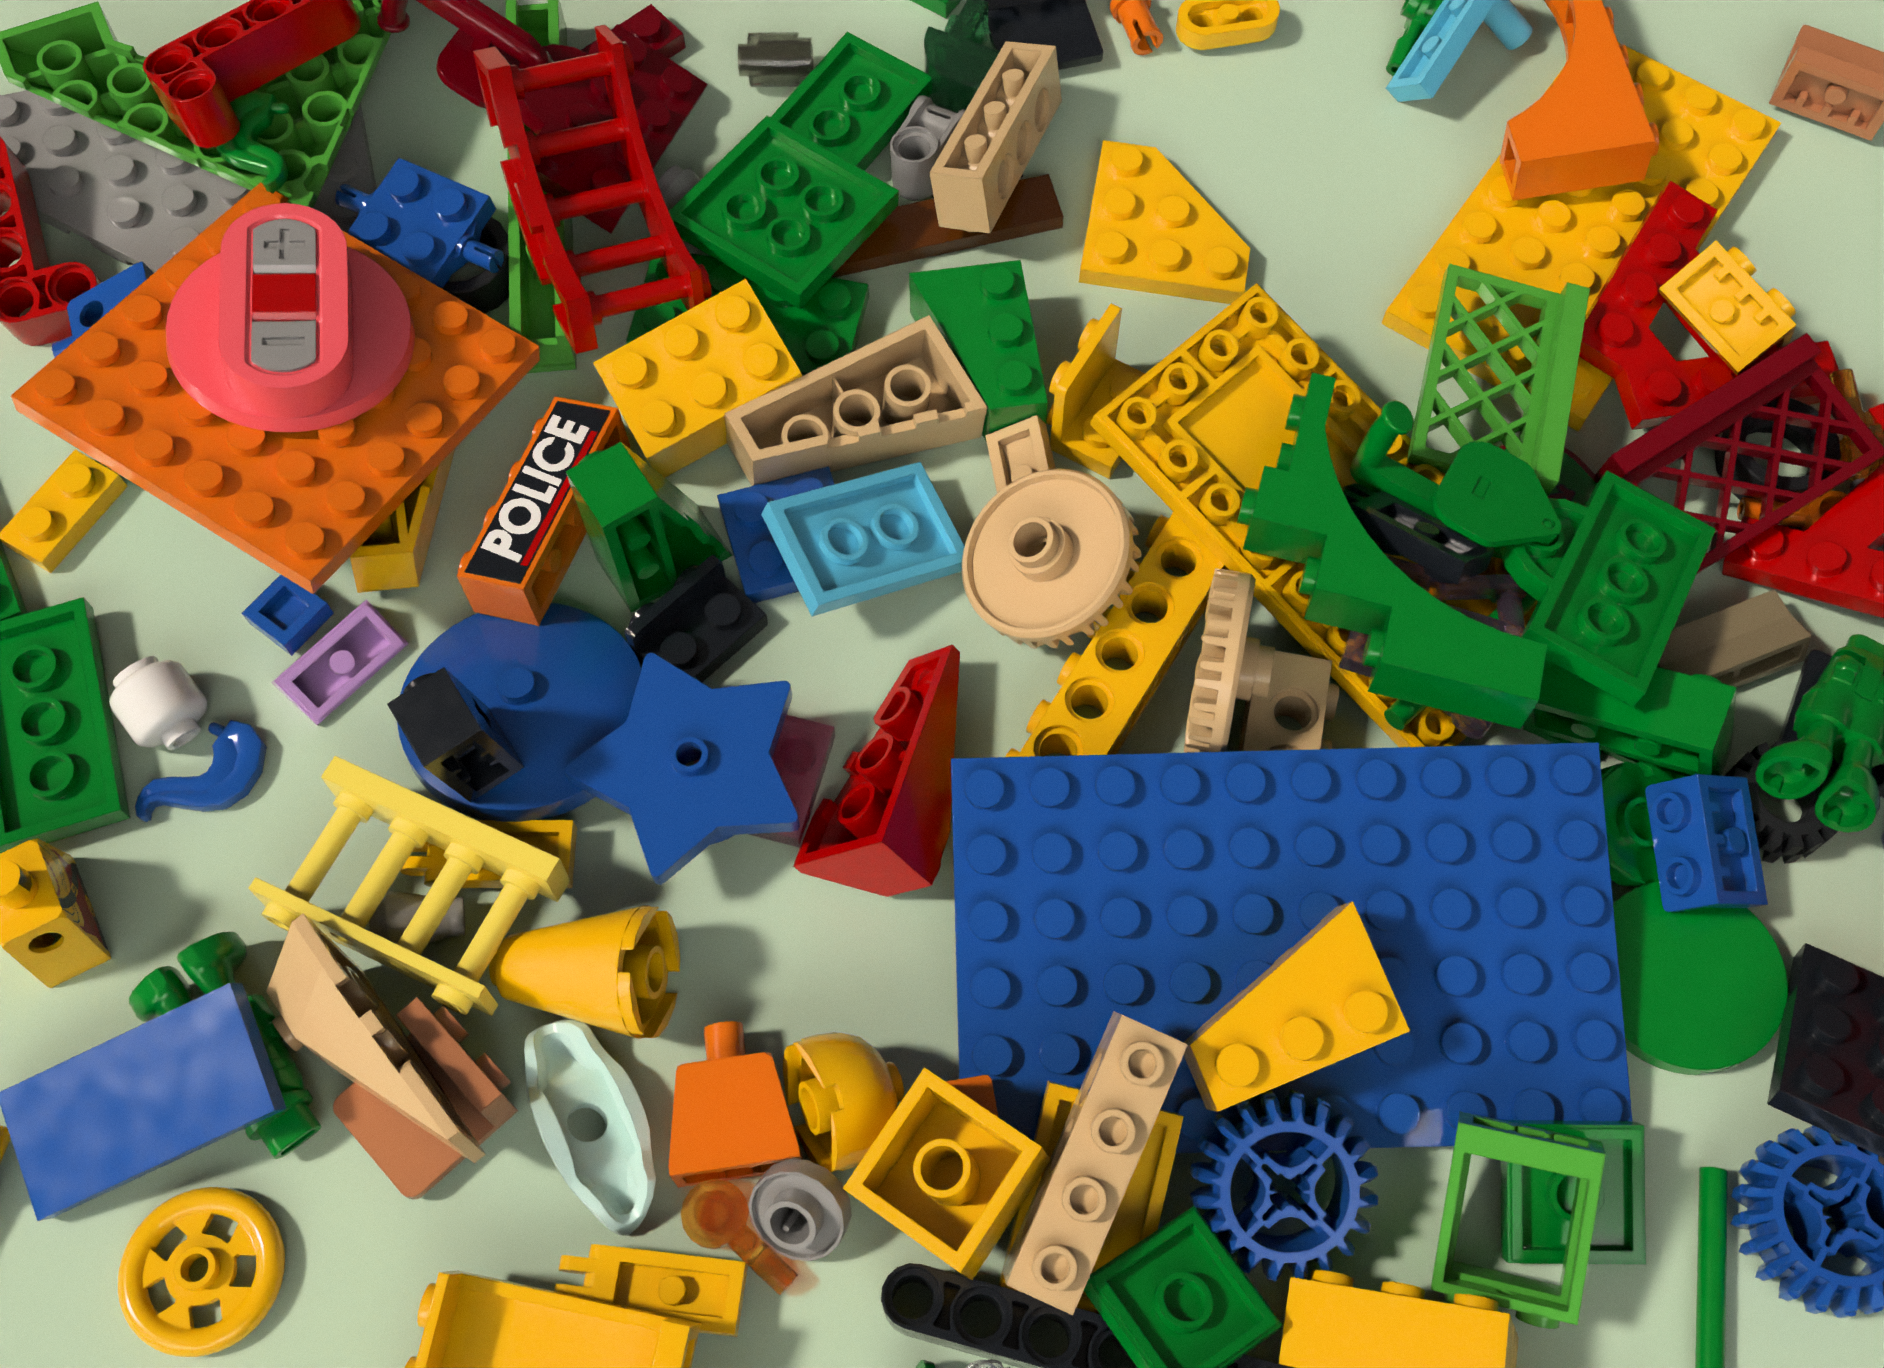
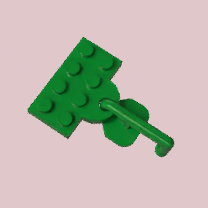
M1395 400L1388 401L1383 406L1381 414L1369 428L1352 459L1350 472L1353 479L1358 484L1374 492L1384 491L1439 519L1447 527L1482 546L1495 548L1492 557L1503 559L1505 569L1516 584L1538 601L1521 637L1547 644L1545 657L1547 660L1634 707L1648 689L1716 529L1609 471H1606L1596 484L1586 506L1567 499L1548 498L1534 469L1527 462L1491 443L1483 441H1473L1463 445L1439 485L1386 456L1395 439L1399 435L1409 433L1414 425L1413 415L1406 405Z

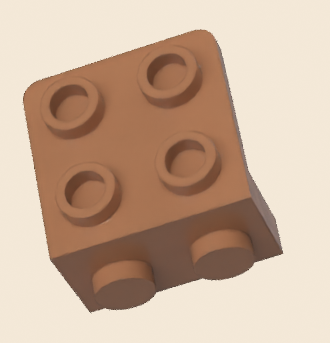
M416 997L396 1014L397 1018L411 1033L407 1038L479 1145L518 1112L515 1106L501 1092L511 1081L486 1053H483L475 1061L460 1045L469 1036L468 1032L444 1005L432 1013ZM356 1083L351 1084L333 1103L335 1115L401 1194L409 1199H419L466 1158Z

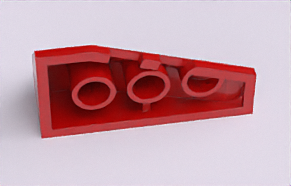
M953 644L910 659L873 718L875 724L880 728L861 752L852 751L842 767L850 776L835 801L823 798L813 814L793 865L800 873L885 897L933 885L934 879L940 870L941 858L950 834L952 804L951 758H954L960 665V651Z

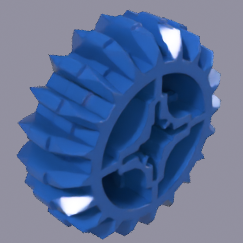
M1271 1090L1261 1094L1260 1103L1262 1111L1255 1113L1246 1100L1235 1104L1236 1110L1242 1118L1235 1125H1232L1221 1114L1215 1116L1213 1123L1224 1136L1219 1143L1210 1137H1200L1197 1143L1198 1147L1203 1153L1213 1159L1211 1163H1192L1190 1174L1194 1179L1209 1185L1192 1191L1190 1198L1196 1208L1209 1209L1202 1217L1210 1226L1211 1232L1219 1233L1217 1237L1230 1255L1238 1251L1237 1264L1242 1271L1250 1273L1262 1260L1264 1275L1268 1280L1276 1282L1282 1273L1284 1263H1288L1293 1277L1306 1279L1308 1273L1306 1261L1312 1259L1321 1270L1332 1271L1333 1263L1327 1252L1335 1246L1346 1256L1354 1255L1355 1247L1346 1237V1234L1350 1228L1359 1233L1366 1234L1370 1232L1371 1224L1357 1211L1358 1208H1371L1379 1205V1198L1372 1190L1360 1186L1377 1178L1378 1170L1371 1162L1358 1161L1367 1153L1370 1146L1362 1136L1348 1137L1353 1127V1121L1343 1113L1329 1120L1331 1105L1322 1098L1314 1100L1305 1111L1304 1095L1298 1090L1289 1091L1283 1109H1280L1279 1101ZM1281 1132H1298L1312 1136L1304 1146L1297 1142L1288 1151L1278 1154L1268 1152L1257 1143L1267 1136ZM1331 1156L1335 1170V1186L1329 1205L1324 1211L1317 1203L1314 1191L1316 1182L1326 1171L1322 1164ZM1240 1158H1242L1252 1168L1254 1180L1251 1189L1243 1198L1246 1205L1235 1216L1230 1195L1231 1180L1235 1167ZM1267 1164L1277 1175L1281 1173L1284 1177L1291 1179L1296 1184L1294 1190L1305 1203L1301 1205L1290 1194L1286 1196L1282 1191L1275 1190L1271 1185L1272 1178L1262 1168V1165ZM1287 1217L1299 1218L1309 1225V1227L1289 1235L1274 1236L1257 1232L1263 1225L1270 1229L1280 1219Z
M1813 1125L1806 1128L1803 1134L1798 1129L1791 1128L1778 1134L1777 1142L1768 1140L1760 1144L1755 1151L1758 1160L1751 1159L1743 1163L1738 1171L1748 1184H1741L1733 1188V1192L1730 1197L1747 1208V1211L1734 1215L1730 1222L1731 1225L1739 1229H1749L1751 1239L1740 1245L1739 1252L1744 1255L1758 1253L1764 1261L1758 1267L1755 1278L1766 1281L1778 1276L1781 1279L1778 1298L1791 1301L1798 1299L1802 1295L1805 1312L1819 1314L1826 1312L1830 1308L1834 1317L1848 1318L1855 1316L1858 1309L1866 1315L1882 1311L1884 1308V1164L1878 1161L1879 1155L1859 1146L1857 1147V1145L1833 1134L1830 1135L1829 1132ZM1800 1167H1811L1832 1173L1837 1178L1834 1183L1822 1188L1813 1182L1804 1185L1792 1177V1175ZM1829 1207L1827 1212L1831 1216L1823 1215V1209ZM1833 1218V1221L1826 1223V1219ZM1786 1219L1789 1221L1793 1229L1794 1239L1789 1231ZM1827 1224L1835 1225L1836 1232L1829 1234L1832 1229ZM1837 1252L1846 1258L1855 1255L1867 1263L1856 1276L1841 1275L1821 1267L1825 1258L1834 1256Z

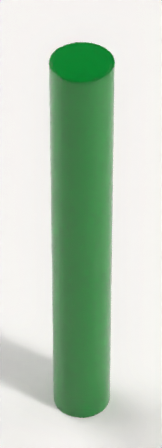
M1718 1167L1699 1168L1695 1368H1725L1728 1171Z

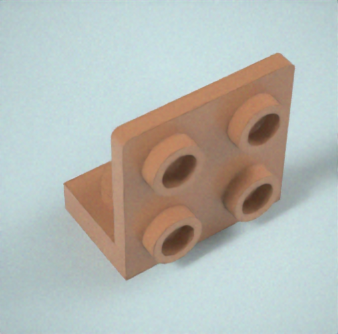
M1803 25L1795 39L1769 104L1871 141L1884 122V52L1812 26Z

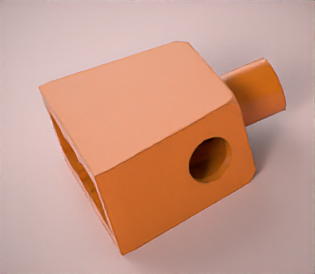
M725 1021L704 1027L707 1060L685 1063L677 1066L668 1165L671 1179L678 1188L760 1176L773 1164L788 1159L803 1160L772 1053L760 1052L746 1055L744 1030L741 1022Z

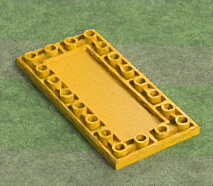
M1256 283L1093 416L1090 425L1229 570L1250 573L1256 578L1254 597L1312 657L1332 661L1330 676L1398 747L1457 746L1483 720L1427 706L1404 729L1398 730L1392 727L1387 722L1384 712L1398 699L1368 692L1372 667L1362 665L1368 635L1304 619L1309 595L1298 593L1305 564L1243 550L1248 526L1237 523L1245 488L1258 489L1264 466L1275 468L1282 442L1293 445L1295 432L1285 429L1293 394L1305 396L1311 374L1317 373L1336 378L1325 429L1329 454L1341 488L1357 483L1350 472L1352 459L1369 428L1382 411ZM1406 434L1399 435L1386 456L1440 485L1445 473L1440 472L1436 467L1429 464L1414 465L1406 462L1411 439ZM1384 553L1412 581L1435 598L1479 622H1482L1519 588L1505 569L1503 559L1492 557L1486 571L1456 585L1454 583L1439 582L1425 574L1421 565L1404 556ZM1536 605L1506 633L1521 637Z

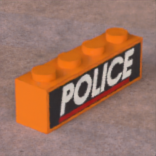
M555 396L544 417L537 420L533 428L532 439L520 461H516L512 465L508 482L497 503L488 509L480 534L471 550L463 555L459 563L457 578L474 612L536 626L540 625L587 533L565 471L578 465L586 455L599 450L604 451L619 442H622L630 449L631 446L618 408Z

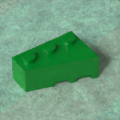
M622 442L604 451L599 450L586 455L578 465L565 471L596 559L631 613L670 591L674 587L679 575L691 565H700L711 555H715L721 562L733 556L700 507Z

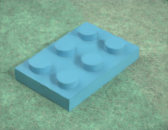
M921 462L767 502L761 514L812 617L962 572V556L965 545Z

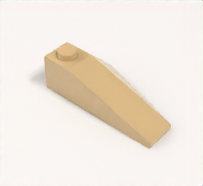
M304 913L293 920L266 991L280 1013L279 1016L272 1020L280 1036L296 1052L303 1046H306L327 1065L473 1163L480 1160L486 1155L362 969Z

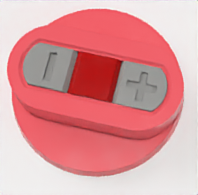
M289 203L261 206L246 212L236 219L223 236L221 253L210 258L194 270L177 290L171 302L166 322V350L169 363L175 377L184 390L201 406L227 421L257 430L272 432H303L323 429L341 424L367 412L386 398L399 384L411 362L415 345V330L411 312L395 280L375 261L347 247L342 230L329 216L308 206Z

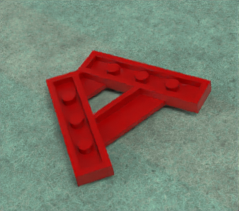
M1672 181L1658 195L1585 316L1579 357L1615 380L1632 430L1657 427L1737 377L1727 364L1659 293V288L1700 254L1695 248L1718 211ZM1663 303L1668 306L1709 357L1676 361L1649 328ZM1815 342L1822 352L1814 360L1839 392L1844 394L1847 389L1829 342ZM1774 345L1765 354L1758 358L1754 363L1747 367L1743 372L1750 369L1751 367L1758 364L1759 362L1766 359L1767 357L1774 354L1783 347H1777L1776 345ZM1806 382L1801 383L1790 391V398L1808 405L1820 403L1819 398Z
M1884 403L1868 409L1866 425L1884 447ZM1884 463L1807 530L1801 531L1777 524L1726 556L1723 561L1722 575L1884 618V552L1877 550L1884 544ZM1743 516L1741 522L1754 524L1758 519Z

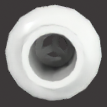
M150 656L129 665L114 678L113 686L115 689L109 699L111 710L138 746L151 748L164 744L168 750H174L185 745L200 733L201 728L197 722L200 721L207 710V700L179 662L172 660L159 661L157 657Z

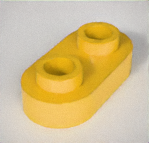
M1185 0L1178 10L1176 34L1183 44L1198 50L1261 42L1268 39L1275 32L1280 6L1277 0Z

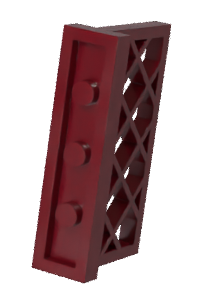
M1806 333L1613 453L1595 475L1600 480L1604 473L1609 471L1637 487L1651 477L1676 481L1674 507L1682 511L1685 508L1688 484L1720 490L1715 517L1684 511L1716 529L1711 541L1710 551L1705 554L1697 572L1698 575L1884 457V447L1814 359L1822 351ZM1806 382L1820 400L1818 416L1788 411L1790 391L1801 383ZM1777 399L1776 408L1766 406ZM1747 417L1774 421L1770 447L1739 441L1742 420ZM1785 424L1816 429L1812 455L1782 449ZM1729 429L1728 439L1717 437ZM1828 432L1849 436L1863 455L1852 462L1825 458ZM1699 447L1726 451L1722 478L1691 472L1694 450ZM1737 454L1768 460L1764 486L1733 480ZM1681 459L1680 469L1669 467ZM1780 462L1810 468L1806 491L1797 493L1776 488ZM1822 471L1833 472V474L1821 481ZM1731 493L1762 498L1759 520L1757 522L1749 524L1727 519ZM1774 501L1785 503L1772 512ZM1725 532L1736 534L1723 543Z

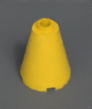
M648 905L510 934L505 937L490 961L489 975L493 985L497 986L500 995L506 1000L633 1038H656L668 1026L676 1004L677 993L665 992L668 972H680L678 934L672 916L667 911H657L659 907Z

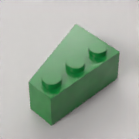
M1021 260L909 273L910 313L916 322L930 315L987 406L982 431L985 441V435L1038 415L1046 424L1048 400Z
M1545 658L1539 701L1523 724V730L1555 744L1599 743L1600 756L1601 753H1604L1622 762L1637 763L1641 761L1654 764L1674 779L1695 774L1722 776L1732 747L1737 687L1723 684L1720 680L1709 675H1687L1657 666L1645 695L1632 707Z

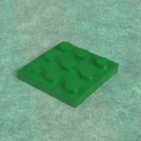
M766 116L669 210V213L681 239L801 309L898 207L899 190L780 122Z

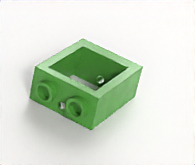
M1460 1111L1433 1268L1431 1290L1444 1293V1301L1453 1304L1454 1294H1471L1493 1299L1498 1302L1499 1307L1516 1310L1515 1317L1518 1320L1536 1327L1557 1329L1559 1328L1560 1321L1578 1325L1606 1156L1602 1142ZM1471 1154L1577 1177L1560 1285L1454 1261Z

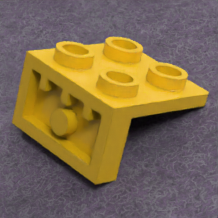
M1716 240L1659 288V293L1738 376L1774 345L1784 347L1790 343L1797 325L1791 319L1796 314V310L1777 289L1772 288L1766 293L1751 277L1756 272V268L1737 247L1732 246L1726 251Z
M1112 303L1100 320L1092 318L1087 323L1078 342L1079 352L1070 363L1064 360L1057 368L1049 387V392L1054 394V402L1046 420V423L1052 426L1050 438L1052 451L1110 479L1122 458L1095 431L1090 422L1098 411L1145 374L1115 359L1122 308Z

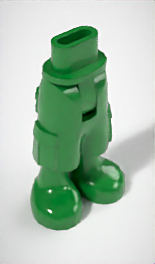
M1861 634L1850 636L1846 646L1837 649L1818 682L1803 695L1795 714L1793 730L1797 733L1799 740L1787 742L1769 749L1761 756L1755 773L1759 786L1771 796L1787 800L1798 799L1813 792L1824 782L1832 765L1834 751V759L1838 766L1821 788L1815 805V814L1818 820L1825 826L1836 831L1850 833L1867 829L1874 822L1880 808L1879 788L1872 774V767L1880 764L1883 765L1884 645Z
M221 932L189 945L179 952L177 960L190 979L199 986L204 994H207L228 983H236L233 973L245 960L247 955L246 944L235 932ZM172 966L159 967L145 976L132 991L129 997V1005L138 1019L148 1022L192 1001V989L179 970ZM246 994L287 1109L245 1128V1134L250 1140L262 1139L273 1157L280 1159L315 1135L322 1126L308 1107L312 1103L313 1097L310 1091L306 1089L302 1075L283 1042L284 1039L272 1023V1020L276 1017L261 994Z

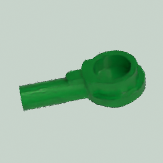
M1405 0L1400 15L1407 18L1404 25L1405 31L1403 36L1397 40L1386 66V71L1390 75H1395L1443 0Z

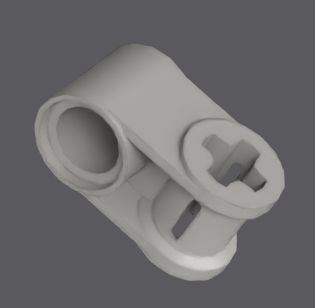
M924 95L919 96L914 101L907 118L890 141L893 187L899 190L900 196L910 200H921L933 195L929 172L964 114V109L958 113L933 105L932 99Z

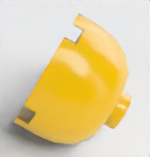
M832 1032L802 1038L801 1041L794 1042L793 1045L787 1046L784 1050L783 1076L788 1105L800 1102L806 1123L795 1126L810 1161L825 1167L830 1172L844 1171L856 1167L898 1107L897 1102L902 1101L904 1098V1086L898 1068L891 1061L885 1063L881 1054L863 1038L845 1033Z

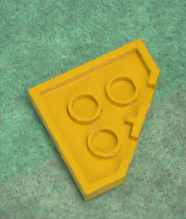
M1103 140L1080 267L1079 283L1231 304L1245 292L1250 247L1156 147Z

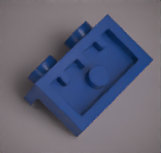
M1695 774L1646 787L1645 794L1662 906L1666 912H1680L1704 907L1750 908L1768 905L1748 779L1746 777Z

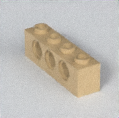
M1009 41L1004 43L929 172L939 227L960 229L967 232L991 233L1062 102L1056 46Z
M1275 651L1267 697L1251 695L1250 701L1246 700L1238 751L1332 749V741L1322 739L1324 720L1333 721L1339 697V685L1329 683L1332 661ZM1275 717H1292L1300 723L1302 729H1285L1279 725Z
M1113 1011L1050 1157L1051 1160L1044 1171L1002 1269L1007 1286L1070 1315L1074 1314L1188 1044Z

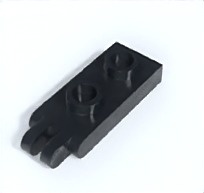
M1352 483L1342 488L1352 511L1367 534L1384 553L1404 556L1421 565L1425 574L1430 578L1449 584L1454 583L1458 585L1488 569L1495 548L1485 547L1447 527L1439 519L1384 491L1374 492L1358 483Z

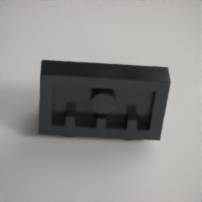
M711 555L700 565L694 564L685 569L675 581L674 587L656 603L650 602L642 606L633 615L624 633L628 644L642 665L646 654L654 653L703 683L768 625L766 613L726 578L723 563L715 555Z

